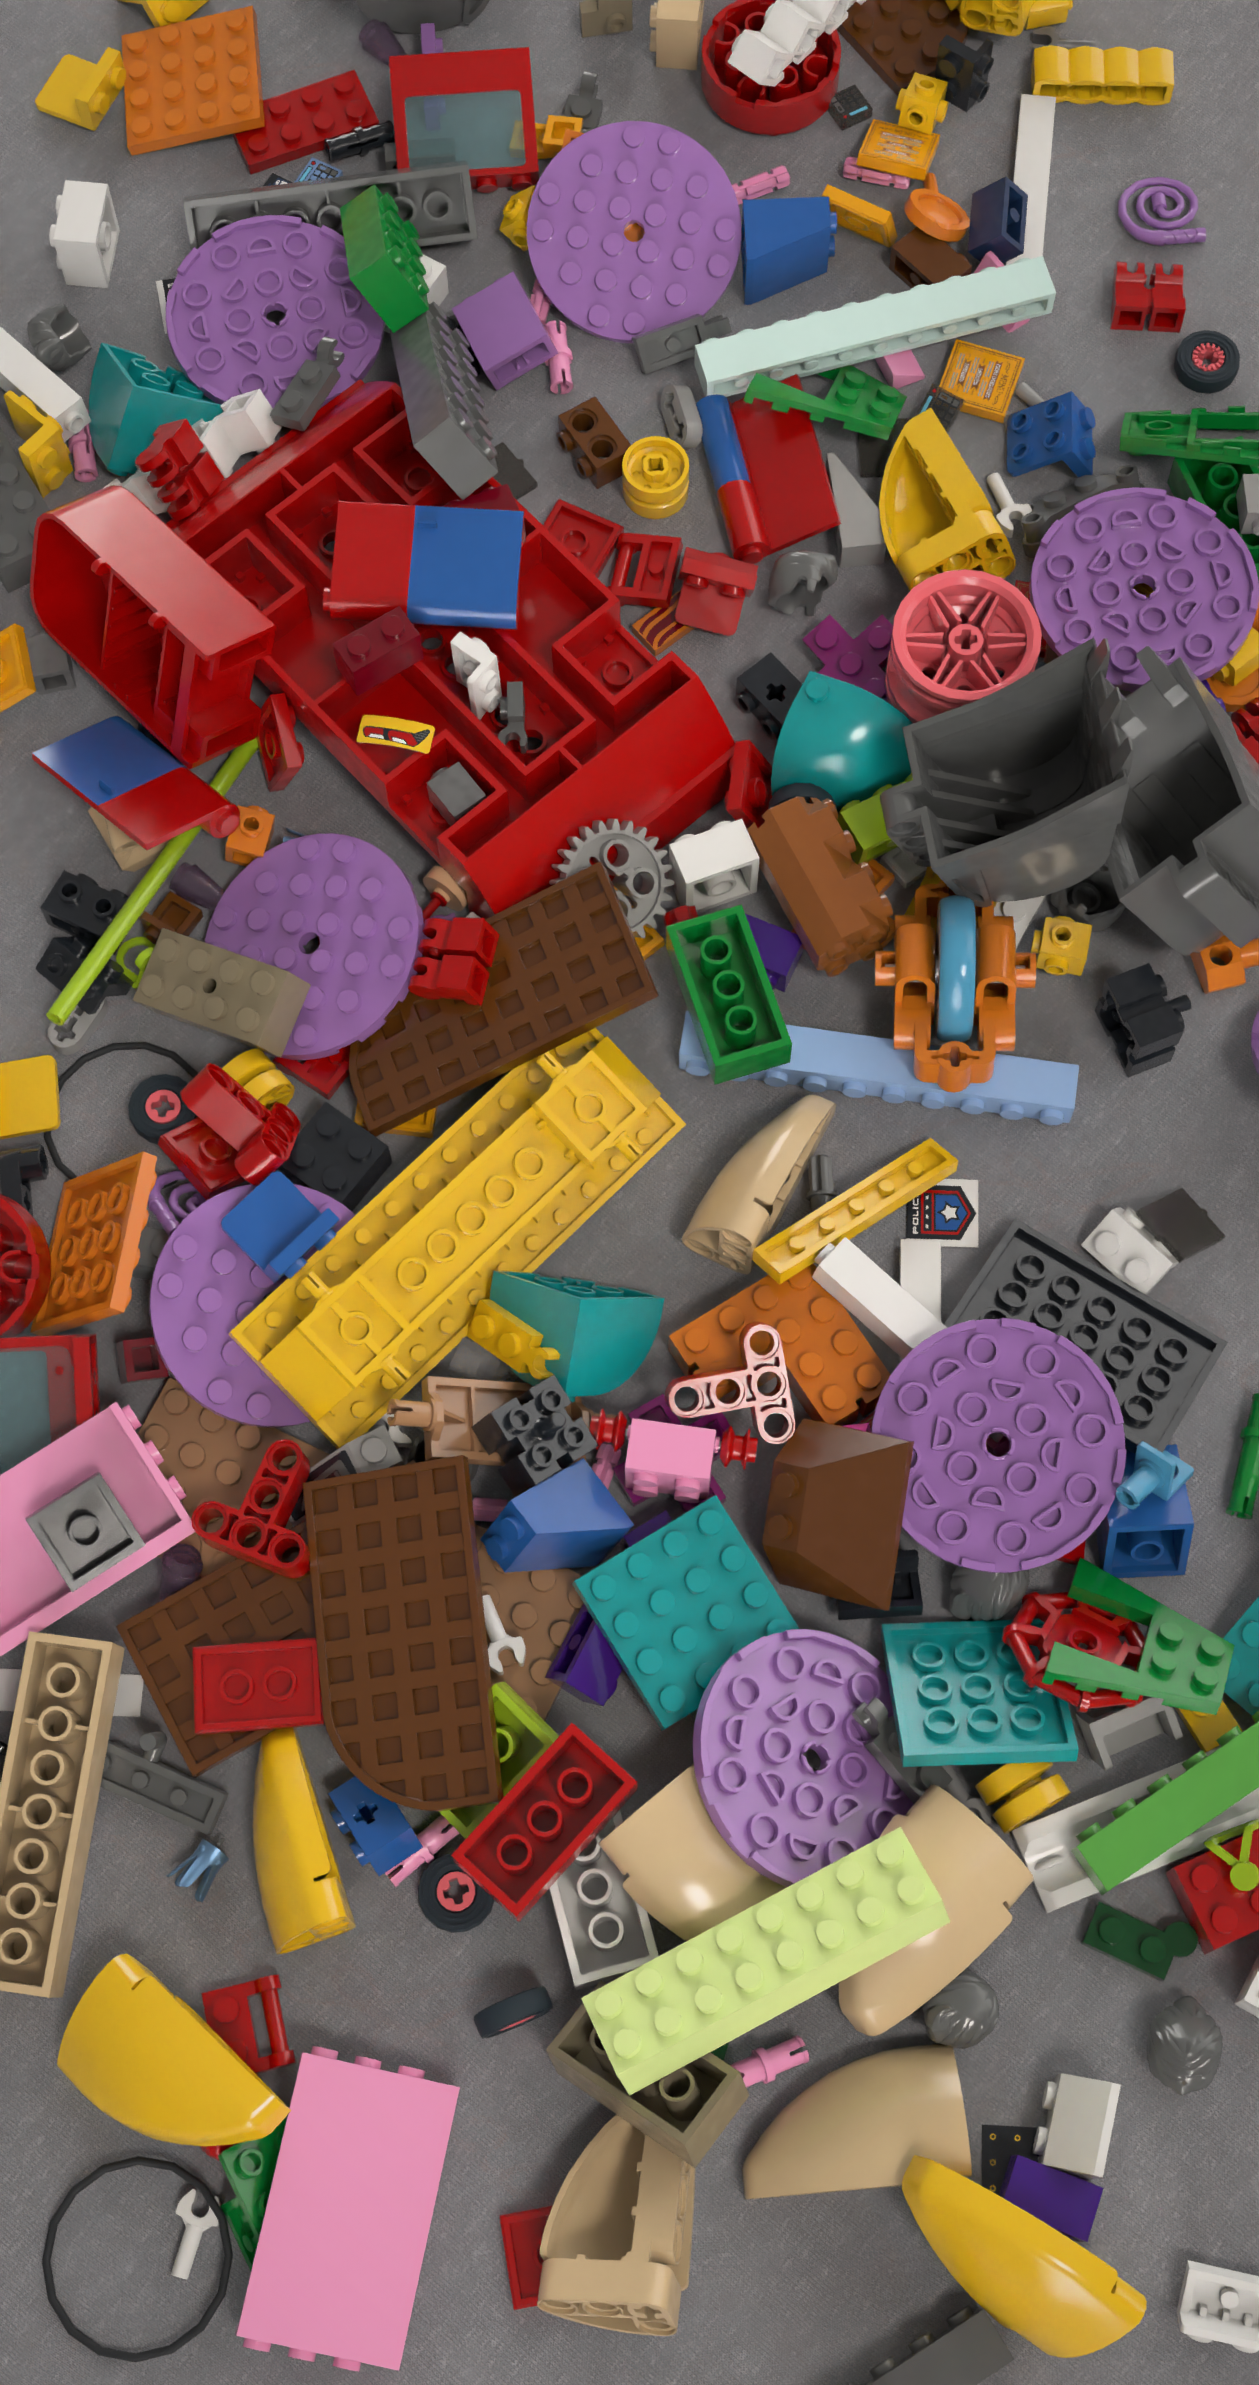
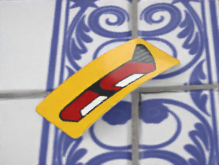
M363 715L357 742L395 746L428 754L435 728L431 725L400 718Z

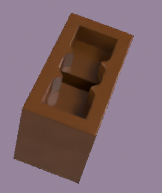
M596 396L558 416L559 432L556 433L557 441L565 453L570 451L575 458L576 467L584 479L589 478L596 489H599L622 476L623 457L631 444Z

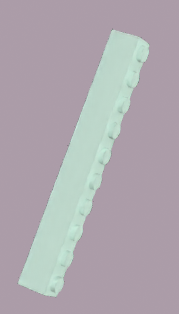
M1043 256L1033 259L1022 258L1013 264L1002 267H987L978 273L962 277L952 276L943 282L931 285H917L908 291L896 294L885 293L873 300L861 303L850 302L838 309L826 312L815 311L799 319L791 321L780 320L771 326L756 330L745 329L736 335L720 339L710 338L701 344L695 345L694 365L705 397L716 394L727 397L746 392L756 372L776 381H782L795 374H798L801 378L1052 313L1056 291Z

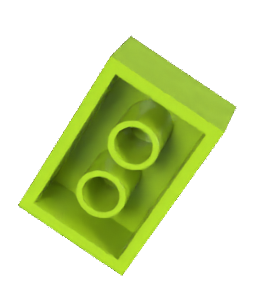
M505 1681L495 1683L492 1686L503 1798L559 1737ZM498 1803L439 1812L466 1839Z

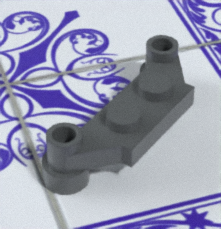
M1125 465L1118 468L1114 474L1081 476L1073 484L1061 490L1049 492L1043 499L1031 504L1032 512L1026 514L1021 519L1025 535L1022 538L1025 555L1035 558L1040 542L1048 529L1057 519L1061 520L1066 514L1071 512L1079 502L1111 490L1132 487L1145 488L1140 483L1137 467L1135 465Z

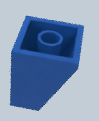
M829 197L743 200L741 258L744 305H752L827 272L828 257L835 256V237L830 234H837L836 211L830 212Z
M1177 1444L1167 1445L1164 1450L1180 1459ZM1127 1449L1121 1485L1133 1474L1136 1455ZM1176 1470L1174 1473V1478H1176L1178 1475ZM1186 1484L1167 1502L1151 1492L1134 1510L1122 1505L1115 1496L1108 1514L1096 1529L1100 1569L1116 1578L1185 1575L1194 1528Z
M583 1458L511 1499L480 1540L485 1545L488 1555L499 1564L505 1573L597 1566L607 1557L634 1524Z

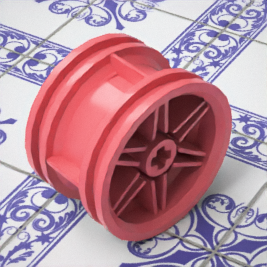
M966 569L946 571L934 575L912 588L901 601L894 617L885 676V688L889 704L898 709L912 723H916L986 697L1033 672L1040 653L1042 633L1039 618L1030 601L1018 588L1003 578L983 571ZM996 670L1002 671L1004 676L1000 677ZM922 672L932 674L934 679L928 678Z

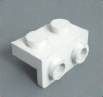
M460 631L450 642L456 680L468 688L471 712L480 720L486 712L490 713L498 706L500 697H502L497 656L490 651L489 647L482 640L476 637L471 639Z
M1121 1207L1112 1209L1081 1246L1118 1279L1147 1295L1163 1276L1180 1262L1174 1255L1176 1248L1163 1236L1158 1234L1154 1237L1144 1228L1146 1221L1129 1207L1126 1210Z
M1188 2260L1177 2307L1180 2331L1198 2342L1209 2343L1214 2340L1232 2344L1233 2347L1242 2352H1258L1259 2276Z

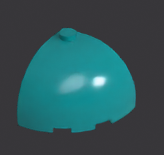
M101 342L90 386L89 416L91 422L89 423V429L94 449L108 471L119 476H127L128 473L135 474L138 470L135 466V460L155 439L153 433L159 425L186 418L192 426L200 419L208 422L224 412L220 407L221 404H217L206 397L204 392L198 390L183 372L171 366H167L166 372H164L155 364L146 361V356Z
M809 671L789 709L778 738L772 765V797L776 791L786 785L812 783L823 788L832 796L838 812L846 804L854 800L862 802L871 798L879 788L887 784L895 786L904 782L912 772L902 727L913 723L898 709L880 697L850 683Z
M493 1271L490 1290L491 1300L544 1335L540 1347H552L560 1353L559 1360H545V1367L555 1375L571 1402H575L577 1396H595L610 1392L622 1385L636 1372L649 1353L657 1335L665 1299L625 1287H618L617 1289L595 1285V1281L564 1276L561 1279L539 1276L538 1273ZM510 1367L520 1379L530 1385L535 1386L545 1380L535 1379L530 1373H519Z

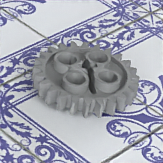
M608 819L605 826L603 821L595 820L592 824L593 831L586 826L579 827L581 839L575 836H568L566 839L571 849H558V854L564 859L563 864H552L551 867L560 872V878L550 880L549 884L555 885L592 866L589 862L590 857H593L595 863L601 861L608 875L615 876L611 882L619 889L615 890L633 935L637 938H645L643 926L656 929L658 926L653 918L654 914L665 916L666 911L660 906L661 901H672V897L664 892V887L674 885V881L665 879L664 873L671 870L673 866L662 864L660 861L668 853L667 850H654L659 840L658 837L649 836L645 838L647 828L638 826L633 830V821L623 820L621 825H619L618 819ZM614 845L617 848L618 857L615 863L611 865L607 859V852ZM640 873L643 877V886L636 892L633 888V878L636 874ZM625 895L630 897L634 901L635 906L633 908H631V904L629 903Z

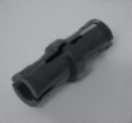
M387 120L384 123L364 129L361 126L354 127L350 133L324 139V147L329 161L334 162L335 160L358 153L360 156H364L369 153V150L384 146V143L395 142L394 125L392 121Z

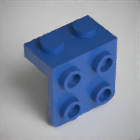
M1070 391L1011 414L1007 420V471L1009 474L1017 477L1063 460L1078 478L1084 475H1092L1093 458L1096 456L1095 446L1092 441V428L1095 427L1096 423L1092 410L1089 407H1085L1076 395Z
M275 1171L222 1219L221 1229L275 1284L283 1275H286L289 1280L308 1263L303 1257L313 1247L320 1252L337 1235L333 1228L340 1219L329 1208L321 1213L282 1172Z

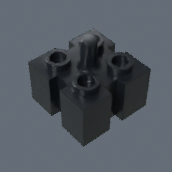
M1150 963L1106 979L1102 989L1104 997L1099 998L1095 1013L1107 1037L1111 1036L1116 1046L1115 1053L1127 1077L1129 1078L1170 1062L1176 1050L1174 1046L1179 1043L1185 1028L1181 1013L1190 1010L1192 1006L1189 997L1182 995L1165 1002L1163 997L1167 996L1166 984L1160 974L1155 975Z
M555 1375L530 1388L518 1398L515 1397L490 1412L471 1427L488 1455L497 1451L504 1461L505 1465L498 1469L514 1497L543 1482L599 1446L582 1418L580 1417L573 1422L568 1415L565 1407L572 1402Z

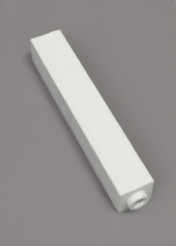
M0 327V387L6 392L8 390L13 391L19 397L25 395L44 417L47 415L52 416L63 429L62 437L64 442H66L91 422L82 397Z
M846 1237L836 1247L830 1242L815 1258L814 1261L818 1264V1267L812 1278L902 1359L925 1339L947 1328ZM993 1433L989 1436L998 1443L1004 1435Z

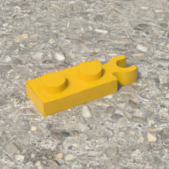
M479 1299L467 1337L519 1373H530L535 1379L539 1380L547 1379L554 1375L546 1369L545 1360H559L560 1353L552 1347H540L544 1335L493 1300Z

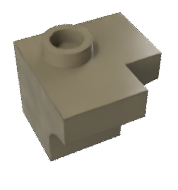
M585 0L579 2L582 38L633 30L632 0Z

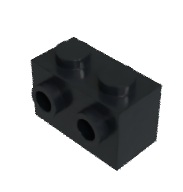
M64 870L42 904L41 910L48 925L72 936H84L96 944L129 897L117 889L108 891L99 887L95 880L85 874L79 873L76 876ZM121 944L118 946V948H117L116 951L113 953V955L116 954V952H117V950L119 949V947L121 946Z

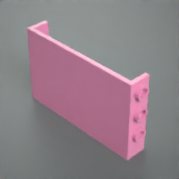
M118 1402L113 1403L99 1414L0 1475V1656L27 1640L29 1631L40 1632L195 1532L192 1527L191 1517L181 1503V1500L187 1497L174 1475L168 1479L163 1475L158 1465L164 1462V1459L152 1440L144 1444L137 1434L136 1429L142 1425L129 1404L121 1408ZM99 1472L146 1545L74 1592H71L25 1518Z
M312 2046L311 2054L304 2052L300 2054L299 2069L289 2107L291 2112L287 2116L239 2325L237 2324L235 2335L244 2337L243 2347L270 2352L272 2343L289 2347L288 2357L315 2362L316 2353L333 2356L332 2366L359 2372L361 2363L399 2371L460 2087L425 2080V2071L412 2067L399 2066L398 2073L380 2070L382 2061L367 2057L356 2056L354 2064L337 2060L338 2051Z

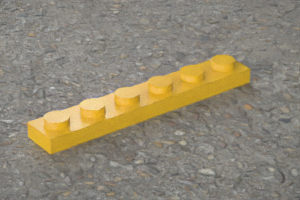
M929 1138L756 1247L753 1251L752 1261L780 1285L813 1264L818 1254L830 1242L836 1247L845 1237L848 1240L852 1239L956 1172L958 1160L936 1141Z

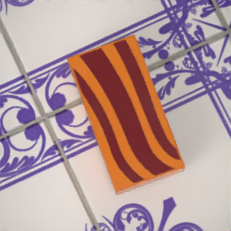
M680 591L671 597L669 608L656 607L632 625V633L655 657L695 629L675 621Z

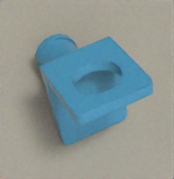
M1141 1441L1137 1445L1133 1474L1122 1485L1117 1487L1116 1497L1122 1505L1133 1510L1151 1492L1167 1502L1193 1476L1194 1468L1168 1451L1164 1450L1162 1453L1146 1442ZM1175 1470L1178 1473L1176 1478H1174Z

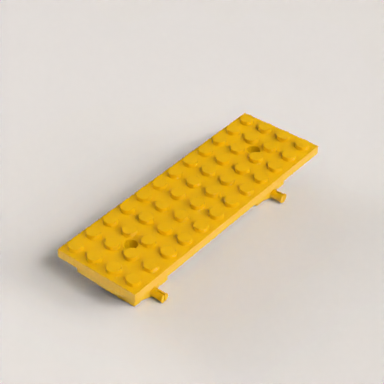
M594 1028L513 1068L336 1233L337 1235L320 1252L317 1250L307 1260L308 1263L290 1280L287 1278L231 1330L228 1335L318 1430L339 1449L346 1443L364 1435L387 1413V1407L391 1399L400 1400L467 1336L478 1300L490 1299L493 1271L532 1273L665 1146L686 1123L660 1097L661 1093L609 1037H604L597 1028Z

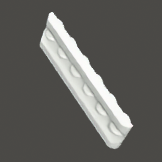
M1221 1746L1208 1752H1205L1206 1755L1209 1756L1210 1754L1221 1748ZM1183 1762L1012 1831L1026 1867L1033 1875V1883L1046 1914L1099 1893L1071 1852L1080 1844L1076 1836L1096 1822L1103 1829L1116 1820L1111 1812L1129 1799L1133 1798L1139 1804L1151 1796L1146 1788L1167 1773L1174 1780L1186 1772L1182 1766ZM1259 1787L1120 1884L1208 1849L1204 1845V1841L1213 1835L1255 1819L1259 1820Z

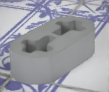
M669 384L662 392L661 410L670 438L681 445L682 448H696L701 441L703 427L692 391L686 385Z
M106 999L103 1000L95 1014L89 1015L85 1011L83 1012L77 1005L62 1026L53 1022L50 1023L48 1037L53 1048L58 1053L72 1055L84 1047L106 1016L108 1011ZM72 1029L75 1037L73 1039L65 1038L62 1041L59 1033L61 1031L68 1033Z

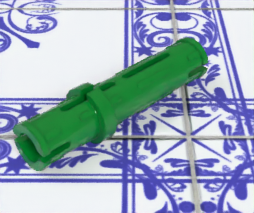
M1259 1393L1252 1395L1247 1426L1241 1429L1240 1438L1243 1440L1229 1504L1226 1508L1227 1514L1234 1516L1235 1512H1237L1236 1517L1241 1519L1253 1518V1509L1259 1487Z

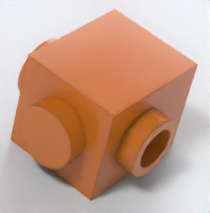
M238 805L237 807L240 810L239 825L228 836L225 846V861L247 867L256 858H263L264 852L269 850L274 833L275 815L269 814L266 809L259 806L250 805L244 807Z

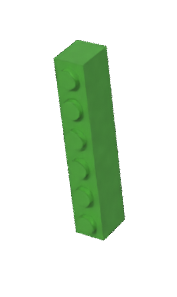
M1259 1711L1251 1716L1255 1724L1244 1732L1236 1726L1218 1738L1216 1741L1221 1748L1209 1756L1202 1749L1183 1762L1182 1766L1186 1772L1174 1780L1167 1773L1148 1786L1146 1789L1151 1796L1139 1804L1131 1798L1113 1810L1111 1813L1116 1820L1103 1829L1096 1822L1076 1836L1080 1844L1071 1852L1101 1895H1104L1259 1787Z

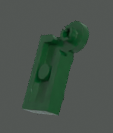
M1098 1902L1081 1944L1162 1982L1166 1978L1173 1957L1183 1958L1192 1954L1197 1947L1198 1937L1194 1928L1188 1923L1181 1921L1173 1922L1162 1931L1104 1903Z

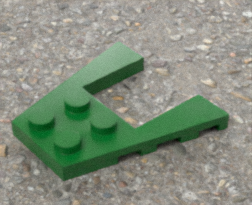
M852 365L817 373L834 381L825 400L757 372L748 386L743 400L751 404L754 397L773 402L771 409L788 413L790 407L811 413L810 420L822 423L826 417L844 421V429L888 440L907 396L900 393L896 388L882 383Z
M1245 405L1228 406V412H1206V408H1193L1191 415L1171 414V410L1125 412L1120 434L1119 451H1126L1134 456L1153 454L1259 466V440L1196 438L1197 428L1259 430V412H1245Z
M1080 1558L1067 1597L1148 1626L1137 1670H1130L1054 1642L1042 1683L1052 1685L1054 1679L1076 1683L1075 1689L1095 1693L1097 1687L1122 1691L1121 1698L1138 1700L1140 1695L1163 1699L1162 1705L1216 1715L1222 1703L1235 1645L1085 1559Z

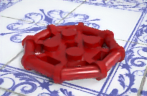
M1030 1592L1023 1596L1022 1606L1012 1623L1003 1629V1642L1010 1646L1024 1673L1023 1681L1030 1688L1037 1686L1076 1706V1711L1086 1713L1088 1709L1125 1705L1127 1707H1135L1142 1702L1143 1695H1140L1138 1700L1121 1698L1122 1691L1096 1689L1095 1693L1077 1690L1075 1686L1066 1681L1054 1679L1052 1685L1042 1683L1054 1642L1119 1666L1123 1664L1134 1666V1671H1136L1145 1640L1137 1622L1067 1597L1068 1592L1049 1594ZM1072 1608L1071 1614L1061 1615L1063 1609ZM1038 1618L1044 1622L1042 1628L1032 1626V1621ZM1119 1635H1121V1636H1124V1635H1125V1637H1126L1128 1643L1130 1644V1646H1128V1644L1126 1643V1641H1124V1643H1123V1645H1122L1121 1642H1120V1640H1119V1638H1118V1636H1119ZM1080 1643L1087 1645V1650L1078 1647ZM1029 1645L1038 1647L1040 1651L1038 1662Z

